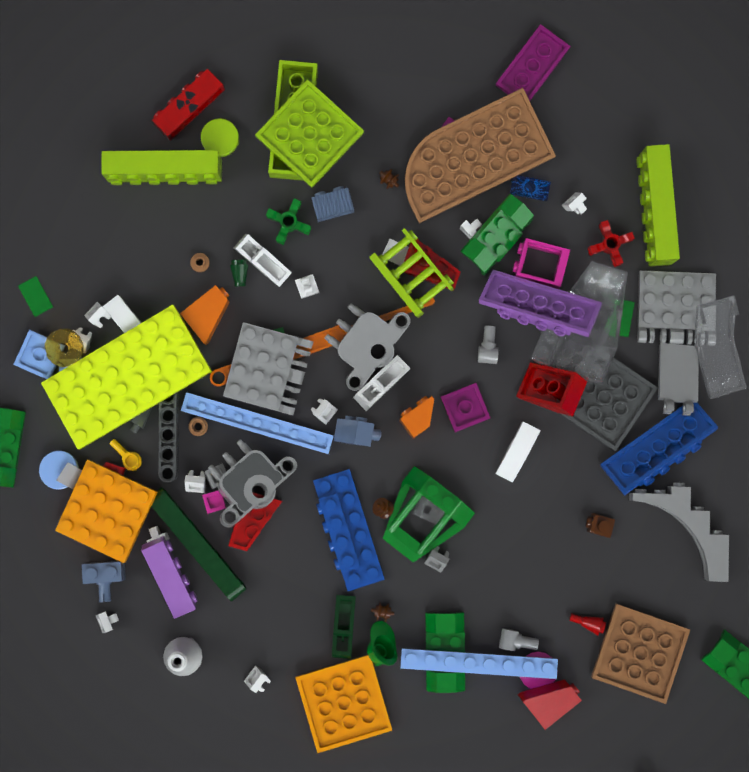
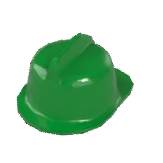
M376 621L371 627V641L367 647V654L375 666L382 664L387 666L393 665L398 658L394 632L386 622Z

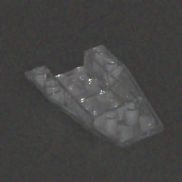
M592 261L569 291V293L602 302V307L589 337L571 332L570 336L566 334L565 336H558L553 330L546 329L540 335L531 360L540 365L576 372L587 383L603 384L618 348L628 272Z

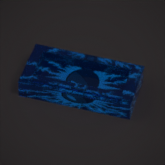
M518 175L512 178L510 194L547 201L551 182Z

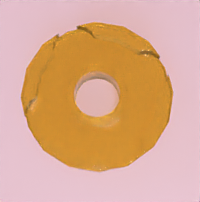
M59 329L52 332L45 342L46 355L53 364L59 367H68L75 364L82 358L84 352L81 337L70 329ZM61 343H65L68 346L67 353L61 351Z

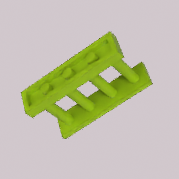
M404 228L402 231L406 237L384 255L378 256L376 253H373L369 258L415 316L419 318L424 314L422 311L423 305L445 287L453 291L454 288L451 285L454 282L447 274L445 276L442 275L416 242L418 237L413 231L410 230L408 232ZM411 242L418 251L398 268L390 271L386 266L388 260ZM423 257L430 266L407 285H402L398 281L400 275ZM436 272L442 281L420 299L414 300L410 296L411 290L432 273Z

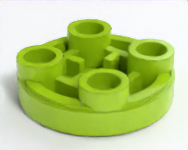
M221 118L213 119L203 127L201 143L205 150H218L220 156L225 157L233 153L239 145V134L232 122Z

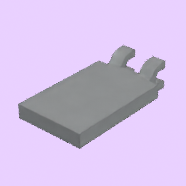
M660 343L658 400H664L663 414H671L674 411V402L683 403L682 415L690 416L694 412L693 403L698 402L699 346Z

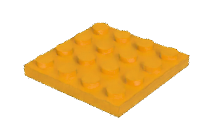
M87 460L55 531L122 563H126L158 492L91 460Z
M368 655L295 677L317 753L392 731L373 662Z

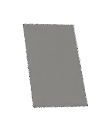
M67 463L56 481L74 489L82 470Z

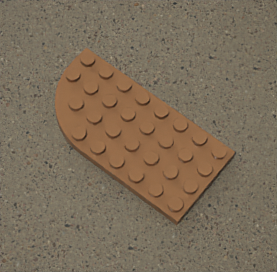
M521 88L435 130L418 144L407 165L405 189L408 202L419 224L556 157L524 89Z

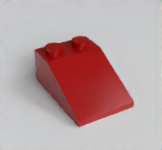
M530 362L516 397L551 411L573 417L587 381L576 372Z

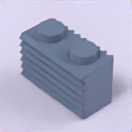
M344 186L336 187L330 193L325 191L315 193V197H312L318 222L354 213L349 189H344Z

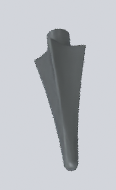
M152 407L131 420L133 425L130 431L137 434L140 428L144 430Z

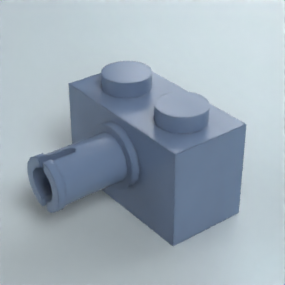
M345 416V419L337 418L334 441L371 447L372 440L379 441L381 438V430L374 429V424L368 423L367 418Z
M109 561L82 564L83 584L96 583L99 587V602H110V584L126 580L125 563Z

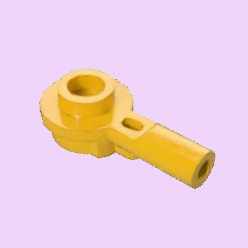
M116 439L110 442V445L122 456L123 466L127 470L135 471L140 468L142 458L138 453L128 452Z

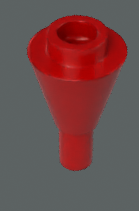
M571 614L569 620L581 624V626L597 636L599 633L603 634L606 622H603V617H582Z

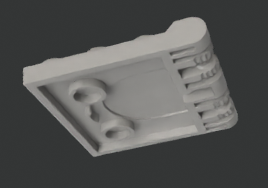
M639 271L637 342L646 343L648 328V343H654V329H660V343H666V329H668L669 344H683L684 330H686V344L691 345L693 342L692 330H698V345H704L705 337V344L714 346L716 341V274Z
M243 322L223 396L294 415L295 408L281 404V401L294 405L297 404V400L294 398L283 396L284 390L293 393H300L301 390L286 385L287 381L302 385L305 372L291 368V364L307 368V363L293 360L295 352L303 356H310L311 352L298 349L296 346L299 345L312 349L314 341Z

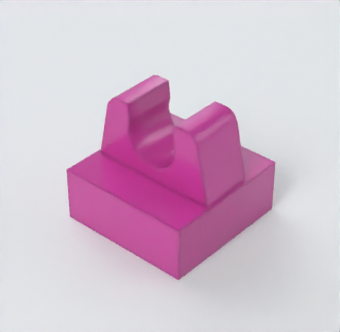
M219 491L202 495L207 514L227 508L224 497Z

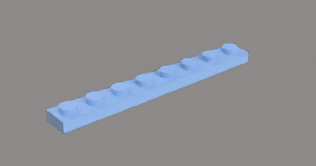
M187 392L181 411L326 454H329L334 437L330 434Z
M402 648L400 668L557 679L558 659Z

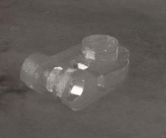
M423 497L418 501L417 509H414L412 513L434 524H437L445 514ZM426 505L431 507L429 514L424 513Z

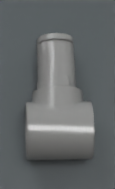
M495 326L484 327L483 342L478 348V363L497 364L499 349L495 344Z
M502 628L499 648L516 651V649L520 648L538 649L539 639L522 636L516 630Z

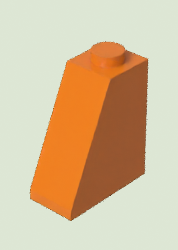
M216 285L180 313L205 345L210 342L230 303L227 299L229 294L223 287L219 289Z

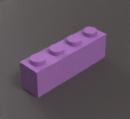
M163 535L143 544L141 551L174 619L195 610L196 602H198L197 596L188 587L190 582L187 575H182L180 568L182 566L178 557L174 558L171 552L173 551V546L170 540L166 541Z

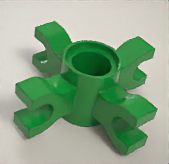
M295 198L288 212L280 214L269 208L266 213L268 219L281 224L282 228L276 241L284 245L289 232L298 230L309 235L311 231L310 225L297 221L296 215L301 207V201ZM292 218L294 223L291 226L284 225V220Z

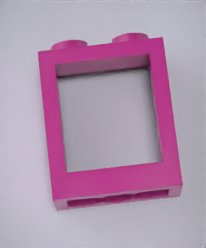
M528 238L523 243L520 242L517 251L520 254L519 261H515L512 271L516 272L515 276L559 289L564 277L570 250ZM528 248L559 255L553 281L521 273Z

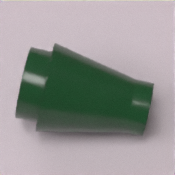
M247 259L231 260L230 268L234 287L246 286L249 265L247 264Z

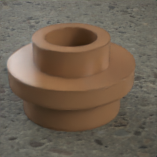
M197 253L191 258L190 264L194 271L204 272L208 269L210 261L205 254ZM199 259L203 260V264L201 266H198L196 264L197 260Z
M195 417L189 423V431L195 436H202L208 430V423L204 418ZM197 423H201V430H196L195 425Z

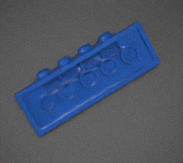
M693 403L694 412L690 416L682 415L683 406L600 464L601 468L624 496L637 486H649L652 484L656 475L659 473L661 475L666 474L670 470V465L673 463L679 464L684 461L685 455L690 451L692 453L697 452L701 448L702 440L718 429L715 422L698 403Z
M350 469L313 480L320 502L316 506L319 515H324L325 522H322L325 533L329 532L331 540L328 541L331 552L335 551L337 558L334 559L337 570L341 569L347 590L351 591L385 580Z

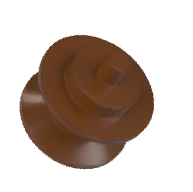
M392 169L379 173L382 175L380 184L386 183L387 190L390 187L399 186L397 183L399 174L395 176L391 174Z
M379 498L374 502L372 510L376 516L386 519L393 513L394 506L391 501Z
M381 601L379 605H376V608L371 609V612H375L376 621L381 617L386 622L387 619H390V615L394 616L395 613L391 611L389 603L386 606H382Z

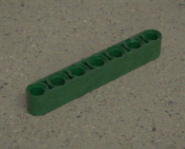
M163 487L158 489L151 507L230 601L235 600L247 589L244 583Z

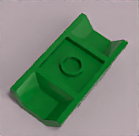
M509 194L460 252L472 260L481 270V274L485 276L494 264L500 262L523 235L524 229L534 219L533 213L523 202Z
M0 408V486L14 488L26 415L24 411Z
M464 612L425 613L426 650L465 652ZM426 670V691L435 693L465 691V673Z
M723 630L720 640L701 660L749 699V648L729 632Z

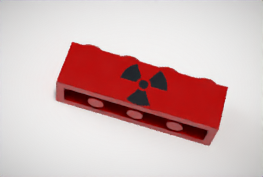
M208 68L205 71L199 72L195 77L196 80L191 84L185 85L181 90V94L171 98L166 108L155 113L152 120L153 123L170 141L225 90L223 84Z

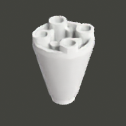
M178 637L170 641L166 646L163 654L164 664L175 675H190L201 665L202 650L193 638ZM177 657L181 659V663L176 662Z

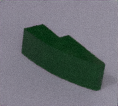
M336 595L332 658L351 659L356 596Z

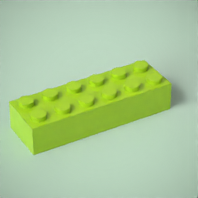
M279 60L274 114L307 79L317 87V63ZM270 150L268 170L270 178L302 180Z
M670 144L646 146L639 154V157H637V168H640L641 173L638 177L639 187H642L640 204L644 207L642 224H645L646 229L643 233L644 243H647L645 260L649 263V266L672 265L680 259Z
M218 150L102 151V175L108 182H111V185H122V182H130L131 185H141V182H149L150 185H159L160 182H168L170 185H178L179 182H187L190 185L206 182V184L213 185L217 184V182H222V158Z

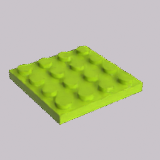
M307 79L255 134V137L305 183L313 188L363 135L364 130Z

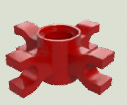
M608 220L601 222L598 226L604 239L601 243L592 245L587 249L589 256L603 251L610 254L614 267L620 266L624 262L618 248L622 244L629 243L635 239L633 232L618 236L612 234ZM607 240H613L615 248L608 247Z

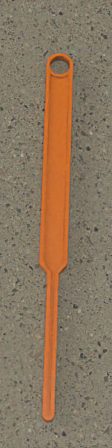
M434 298L424 304V308L433 305L435 302ZM405 306L379 317L386 322L391 320L396 313L404 312L408 314L412 311L408 306ZM338 325L304 337L303 339L314 341L312 349L299 345L296 348L309 351L312 354L332 347L324 338L327 334L340 342L347 332ZM295 352L293 360L304 356ZM231 364L212 371L210 381L214 386L221 387L226 385ZM216 372L224 374L225 379L223 383H214L213 375Z

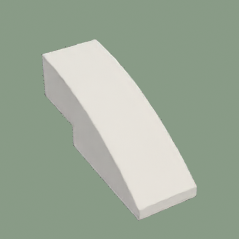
M245 234L234 247L238 253L279 287L292 273L248 234Z
M119 295L103 306L124 333L142 323Z
M397 355L358 391L353 398L367 411L411 368Z
M521 422L495 474L513 482L541 430Z

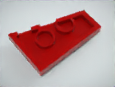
M417 239L418 245L442 275L445 276L447 274L454 282L451 286L455 289L461 271ZM410 243L404 262L418 251L412 243ZM422 257L404 273L417 277L430 265ZM436 272L425 279V281L436 285L442 281Z
M252 492L256 498L264 497V495ZM273 499L264 508H253L234 525L228 546L248 551L282 501Z

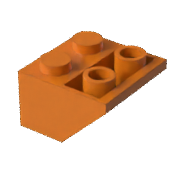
M427 396L423 397L416 403V408L412 410L409 407L401 413L402 418L399 421L412 439L430 427L434 404L432 396L430 398Z

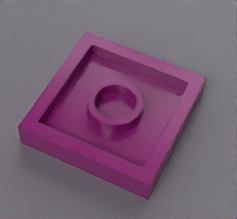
M477 383L440 397L454 433L490 419Z

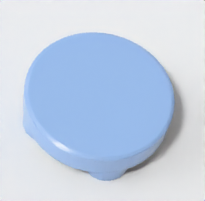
M53 451L47 454L42 459L39 467V474L44 484L53 489L68 488L56 480L67 463L79 468L75 457L65 451Z

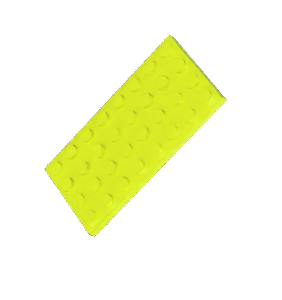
M171 305L43 381L41 384L77 449L81 450L211 373L212 370L175 305Z

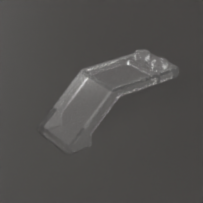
M735 295L696 306L694 345L708 399L747 389L734 340L735 316L739 315Z

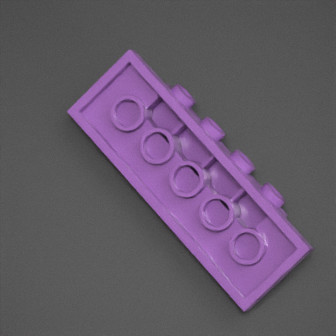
M496 270L492 271L479 298V304L497 309V313L503 319H510L511 317L517 319L522 325L530 323L536 325V328L542 331L550 329L558 336H565V334L570 336L571 332L589 337L602 307V302Z

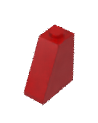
M565 679L517 694L545 730L582 701L577 695L580 693L573 683L569 685Z

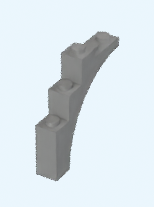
M673 483V486H667V494L666 490H654V494L646 493L647 489H635V493H629V501L644 502L659 507L671 514L686 528L699 549L703 563L704 580L728 582L729 535L723 534L721 530H711L710 534V511H704V507L692 506L691 510V487H685V483Z

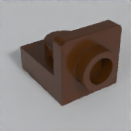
M592 513L591 517L588 516L585 527L588 528L587 532L611 538L615 519Z

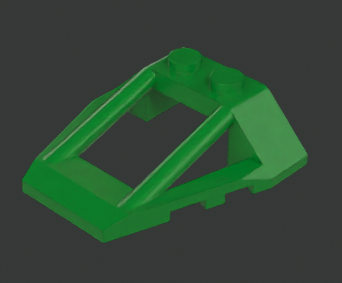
M414 466L402 481L383 540L410 561L415 562L461 531L475 512L432 477ZM412 488L416 491L399 513L409 489ZM424 496L445 514L420 544L399 526L421 497ZM450 519L456 522L435 539Z

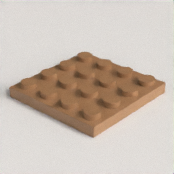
M615 603L591 678L666 704L690 629Z

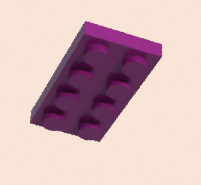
M540 24L496 82L495 86L507 95L523 88L529 101H531L571 46Z

